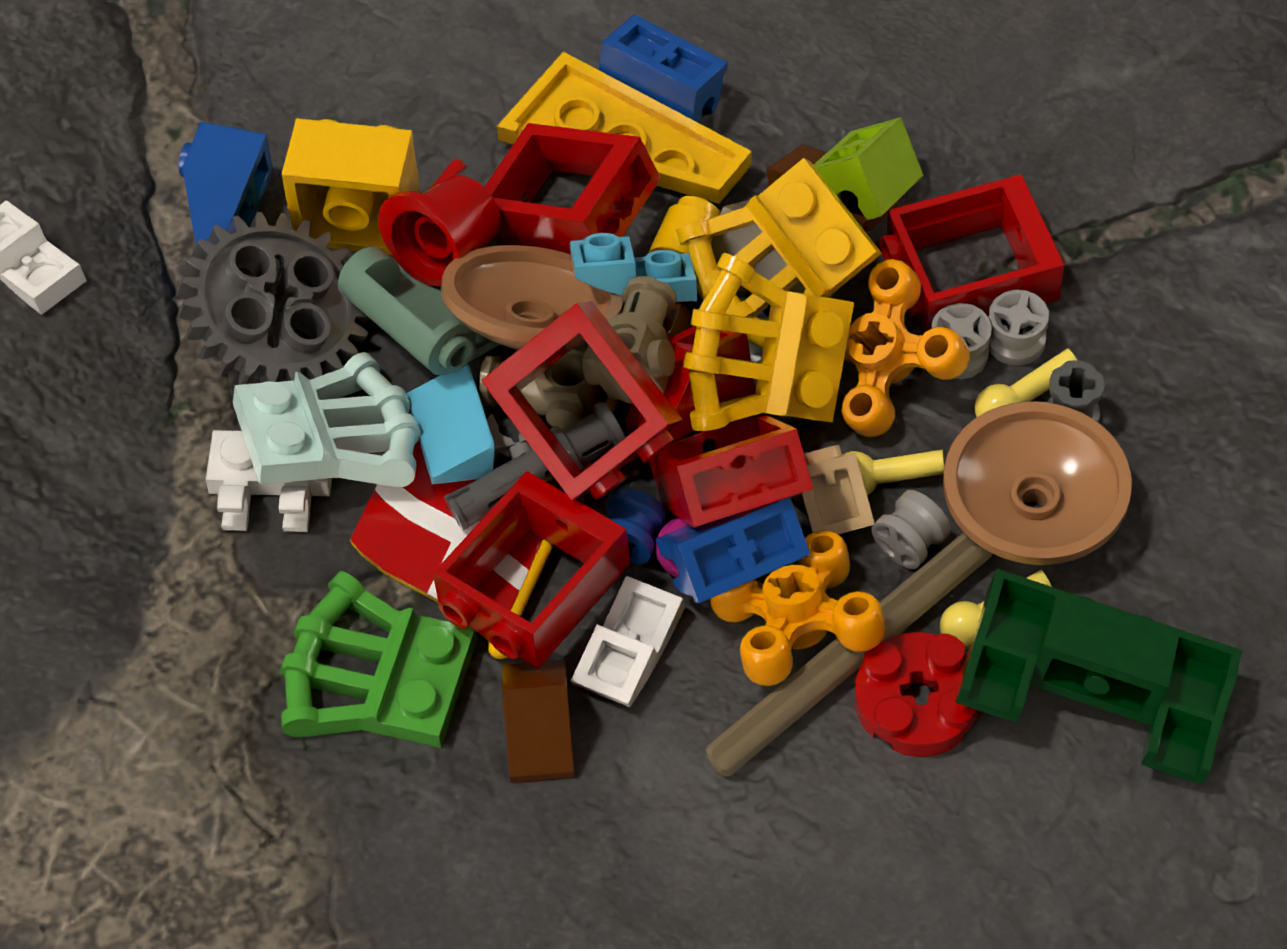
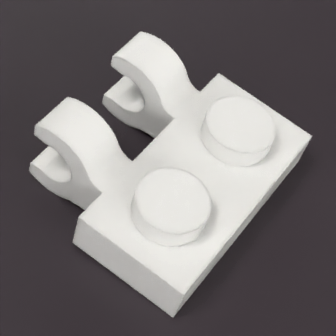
M213 430L206 484L209 494H218L217 510L218 512H223L222 530L247 531L251 495H280L279 513L284 514L283 531L308 532L312 496H330L332 478L259 484L242 431Z

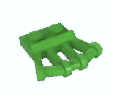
M343 571L338 572L328 583L330 589L328 594L309 615L301 616L298 619L293 634L295 639H297V643L293 653L285 655L281 665L280 674L285 678L287 709L281 713L283 733L291 737H308L363 730L441 748L477 642L476 630L469 626L467 628H460L448 621L416 615L412 608L398 611L366 591L362 584L350 574ZM348 608H351L388 632L389 635L388 638L334 627L333 624ZM320 650L379 662L375 675L372 676L319 664L316 661ZM311 688L366 701L365 704L317 709L312 706Z

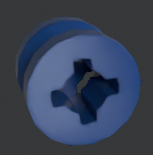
M631 488L614 490L606 503L607 518L626 528L630 564L646 563L651 558L655 548L652 537L664 527L667 520V511L658 500L642 491Z

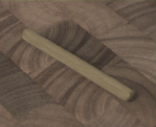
M963 532L879 602L882 607L886 627L882 641L903 632L991 558L993 553L980 547ZM836 638L712 741L706 748L707 754L705 757L709 764L723 777L734 774L860 668L864 662L866 651H851L845 648Z

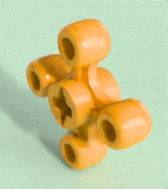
M895 259L884 260L871 271L868 278V288L874 299V310L872 313H867L857 318L850 326L844 361L852 362L856 365L859 372V382L855 388L845 395L841 413L849 427L857 434L868 438L878 437L886 433L893 424L895 409L889 398L891 383H897L906 378L914 367L925 369L935 378L951 380L960 376L967 369L970 362V350L967 343L953 329L943 326L934 327L919 336L907 331L904 325V315L906 310L912 308L918 301L921 294V283L917 274L906 263Z
M829 530L813 532L805 537L811 555L799 559L800 565H788L771 572L765 579L764 584L754 579L710 598L713 611L724 621L741 622L750 618L753 614H757L766 620L765 626L756 627L748 631L740 644L743 669L752 682L760 686H772L784 681L791 673L793 667L791 649L800 650L812 647L825 637L827 631L836 634L837 639L845 648L856 652L871 650L882 641L886 629L881 604L873 595L856 591L842 596L837 601L825 593L826 589L842 584L850 571L847 546L839 534Z

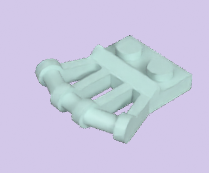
M358 353L349 359L343 368L314 379H308L296 371L294 381H268L256 384L235 385L233 406L259 484L328 478H343L391 487H404L413 482L417 468L416 460L413 457L414 445L421 436L420 427L416 418L408 413L410 401L405 390L399 386L392 385L380 373L379 363L369 353ZM362 389L369 395L341 398ZM374 452H386V453L383 454L382 456H380V455H374V454H368V453H374Z

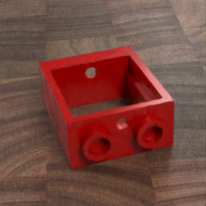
M528 123L484 186L497 203L501 216V227L495 240L501 245L534 246L571 255L570 241L584 240L586 237L597 233H610L623 237L661 177L644 143L638 136ZM552 171L593 176L572 208L531 203Z
M1022 174L888 210L887 235L880 237L883 260L895 259L902 261L917 274L921 283V294L918 301L912 308L906 310V313L910 317L917 315L924 333L932 329L933 318L938 311L951 304H972L982 309L989 317V309L994 299L1002 293L1011 290L1029 291L1038 295L1045 303L1060 300L1064 263ZM997 227L1002 228L1020 270L940 292H933L915 251L916 249Z
M593 301L574 304L481 380L572 501L587 496L590 493L597 501L608 494L626 479L620 470L638 455L645 463L663 451L674 441L668 431L683 420ZM585 339L646 419V422L585 471L581 472L521 393V390Z
M763 413L729 422L728 425L719 429L701 431L681 437L649 460L661 504L666 510L693 527L813 489L797 429ZM706 439H712L715 443L714 449L707 453L704 452L702 449L703 442Z
M526 471L433 572L438 608L444 617L455 626L460 628H467L469 626L487 637L494 648L510 659L520 657L539 669L630 565L627 530L576 499L572 501L566 493ZM528 531L533 532L584 563L532 623L476 590Z

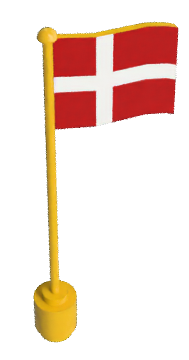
M684 196L680 198L677 204L672 205L668 209L648 253L657 250H671L679 254L689 253L687 245H680L676 229L689 223L720 216V211L711 202L700 197ZM608 397L605 404L614 414L619 402L617 399L610 400ZM418 441L414 445L413 457L417 463L413 482L404 487L377 484L350 541L360 555L384 575L438 603L433 572L479 523L477 522L462 531L449 510L444 496L478 479L432 485ZM591 462L583 466V471L590 467ZM528 531L476 590L517 615L522 616L554 545ZM489 641L488 651L492 657L496 659L507 658L496 650Z

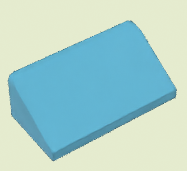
M468 364L458 371L440 375L407 393L410 401V413L416 418L421 430L419 443L432 485L475 480L493 470L494 441Z

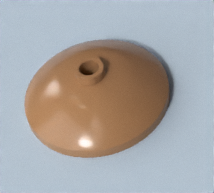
M502 245L476 249L449 263L442 277L441 295L443 301L462 324L483 337L517 350L576 303L593 301L607 321L622 313V295L598 289L576 279L571 255L552 249L522 245ZM584 339L575 347L582 346L588 343Z
M1035 401L1011 403L994 408L978 416L963 428L952 443L946 457L943 489L947 506L955 522L980 547L1001 558L1014 562L1052 565L1084 557L1100 548L1115 534L1128 510L1132 479L1129 464L1122 448L1102 425L1072 408ZM1036 502L1042 507L1032 508L1026 506L1025 503Z

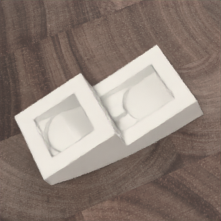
M7 200L0 204V280L42 315L87 280L80 264L46 240L39 223Z
M626 576L604 625H596L571 679L572 684L630 707L644 687L667 646L686 606L684 599Z

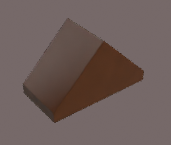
M565 659L545 661L539 669L528 662L502 665V698L510 783L575 778Z

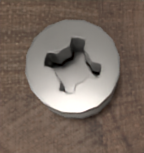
M1011 290L1002 293L994 299L989 309V320L992 325L989 352L998 361L1007 365L1022 366L1030 364L1038 359L1045 349L1049 310L1045 302L1038 295L1029 291ZM1020 329H1023V334H1019Z
M956 303L947 305L939 310L933 318L932 328L943 326L953 329L965 342L970 344L968 346L970 350L968 367L960 376L954 379L974 377L982 372L988 363L992 325L989 317L982 309L972 304Z
M915 490L904 492L895 502V511L891 515H882L872 525V535L880 549L894 562L907 569L919 567L927 559V548L931 544L939 545L951 533V525L942 509L926 495Z

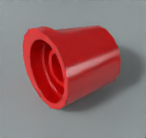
M458 158L454 159L445 168L427 191L422 194L414 191L398 192L386 199L378 212V227L383 242L392 256L411 277L428 286H441L444 270L449 263L456 258H461L470 251L487 247L497 237L501 227V216L497 203L489 191L478 181L467 176H459L467 166Z

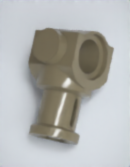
M638 276L630 279L622 295L625 305L623 312L608 322L660 391L664 393L669 376L673 374L675 369V353L671 343L667 340L668 336L663 323L665 318L669 317L674 309L677 297L675 291L667 283L658 281L650 276ZM588 346L582 358V370L588 384L592 386L601 385L610 400L620 399L625 403H633L592 348Z
M588 344L574 347L521 390V393L537 414L546 415V420L552 427L558 426L564 429L593 413V405L600 401L606 402L602 386L588 384L583 374L582 358L584 352L588 349ZM491 354L486 356L482 363L479 395L484 407L494 408L499 405L481 380L504 362L501 355Z

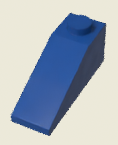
M200 122L192 143L187 142L184 144L179 158V174L185 180L195 244H197L199 239L207 241L215 225H219L227 231L233 217L237 215L250 228L274 170L267 134Z

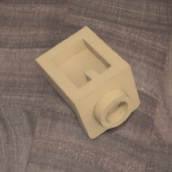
M835 445L804 454L813 489L803 492L802 497L812 533L820 530H829L841 534L873 525L874 519L856 453L842 456L840 445Z

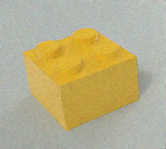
M296 118L281 174L292 229L297 231L300 224L307 220L310 222L309 236L316 240L326 232L331 234L330 241L326 247L328 249L339 250L347 248L349 251L358 252L363 248L376 246L387 255H392L384 244L378 227V212L383 202L398 192L414 191L421 194L412 130L397 129L388 125L366 126L339 123L330 119L309 120Z

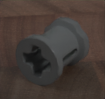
M1081 360L1067 361L1061 367L1052 371L1049 380V390L1052 397L1048 400V403L1072 408L1099 422L1100 410L1098 402L1101 400L1105 388L1104 377L1088 362Z

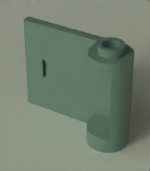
M494 239L487 247L502 245ZM369 246L359 250L345 263L338 278L340 293L435 375H445L458 371L468 362L500 345L462 324L444 303L441 295V286H428L415 280L379 247Z

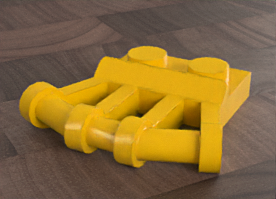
M806 158L801 159L758 196H753L744 208L708 220L689 223L676 229L680 245H687L697 280V293L703 301L720 272L716 268L717 263L710 238L755 223L762 233L734 256L752 267L775 248L787 266L769 281L785 291H788L800 281L806 288L804 294L829 297L882 254L814 165ZM735 294L725 314L759 319L756 316L770 304L755 294L750 295L741 302ZM747 334L750 342L763 349L765 336Z
M723 253L716 265V268L720 271L699 310L693 309L691 325L696 326L692 352L685 353L683 368L689 370L695 410L690 412L692 429L694 431L719 429L728 425L729 422L761 413L833 423L854 302L785 291L755 272V269L735 256ZM740 285L771 305L768 320L725 314ZM721 330L765 336L761 363L717 356ZM714 373L758 379L756 391L754 394L719 403Z

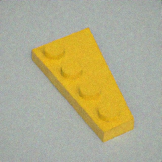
M562 52L497 125L498 140L509 144L515 143L528 123L638 136L644 143L661 177L656 186L700 197L718 204L752 166V151L565 52Z

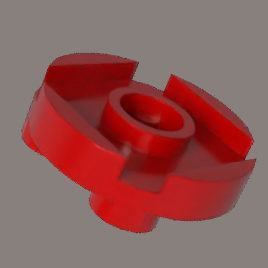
M912 632L893 636L880 642L871 650L866 651L864 662L857 673L855 682V709L863 728L873 738L875 733L882 740L891 743V750L913 757L942 754L962 742L964 734L972 728L974 722L976 724L981 714L979 710L955 703L968 655L965 652L963 643L951 634L942 633L935 635ZM916 683L924 684L934 691L928 695V703L924 705H916L913 696H903L901 692L909 689L911 684Z

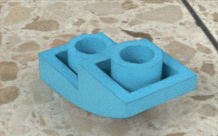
M597 233L586 237L584 240L570 241V253L575 278L588 285L613 294L623 295L630 279L638 276H650L658 281L667 283L675 291L676 302L697 301V280L689 253L679 254L671 250H657L648 253L645 257H634L630 237H618L610 233Z

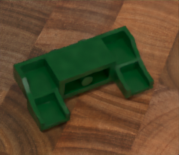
M996 569L986 592L975 638L966 658L955 703L1017 723L1024 709L1030 685L1149 725L1141 765L1203 785L1211 771L1221 725L1237 679L1242 650L1156 622L1148 617L1138 616L1096 602L1088 597L1078 596Z

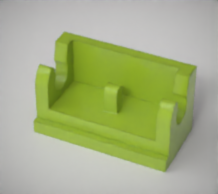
M901 117L849 132L814 164V167L840 200L841 192L844 190L855 194L858 199V207L867 220L881 217L924 176Z

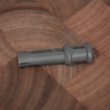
M603 401L593 405V413L566 428L561 429L555 426L550 429L581 472H583V466L605 455L625 439L616 418ZM533 449L483 475L469 485L444 496L449 510L462 531L481 521L526 471L547 483L555 480Z

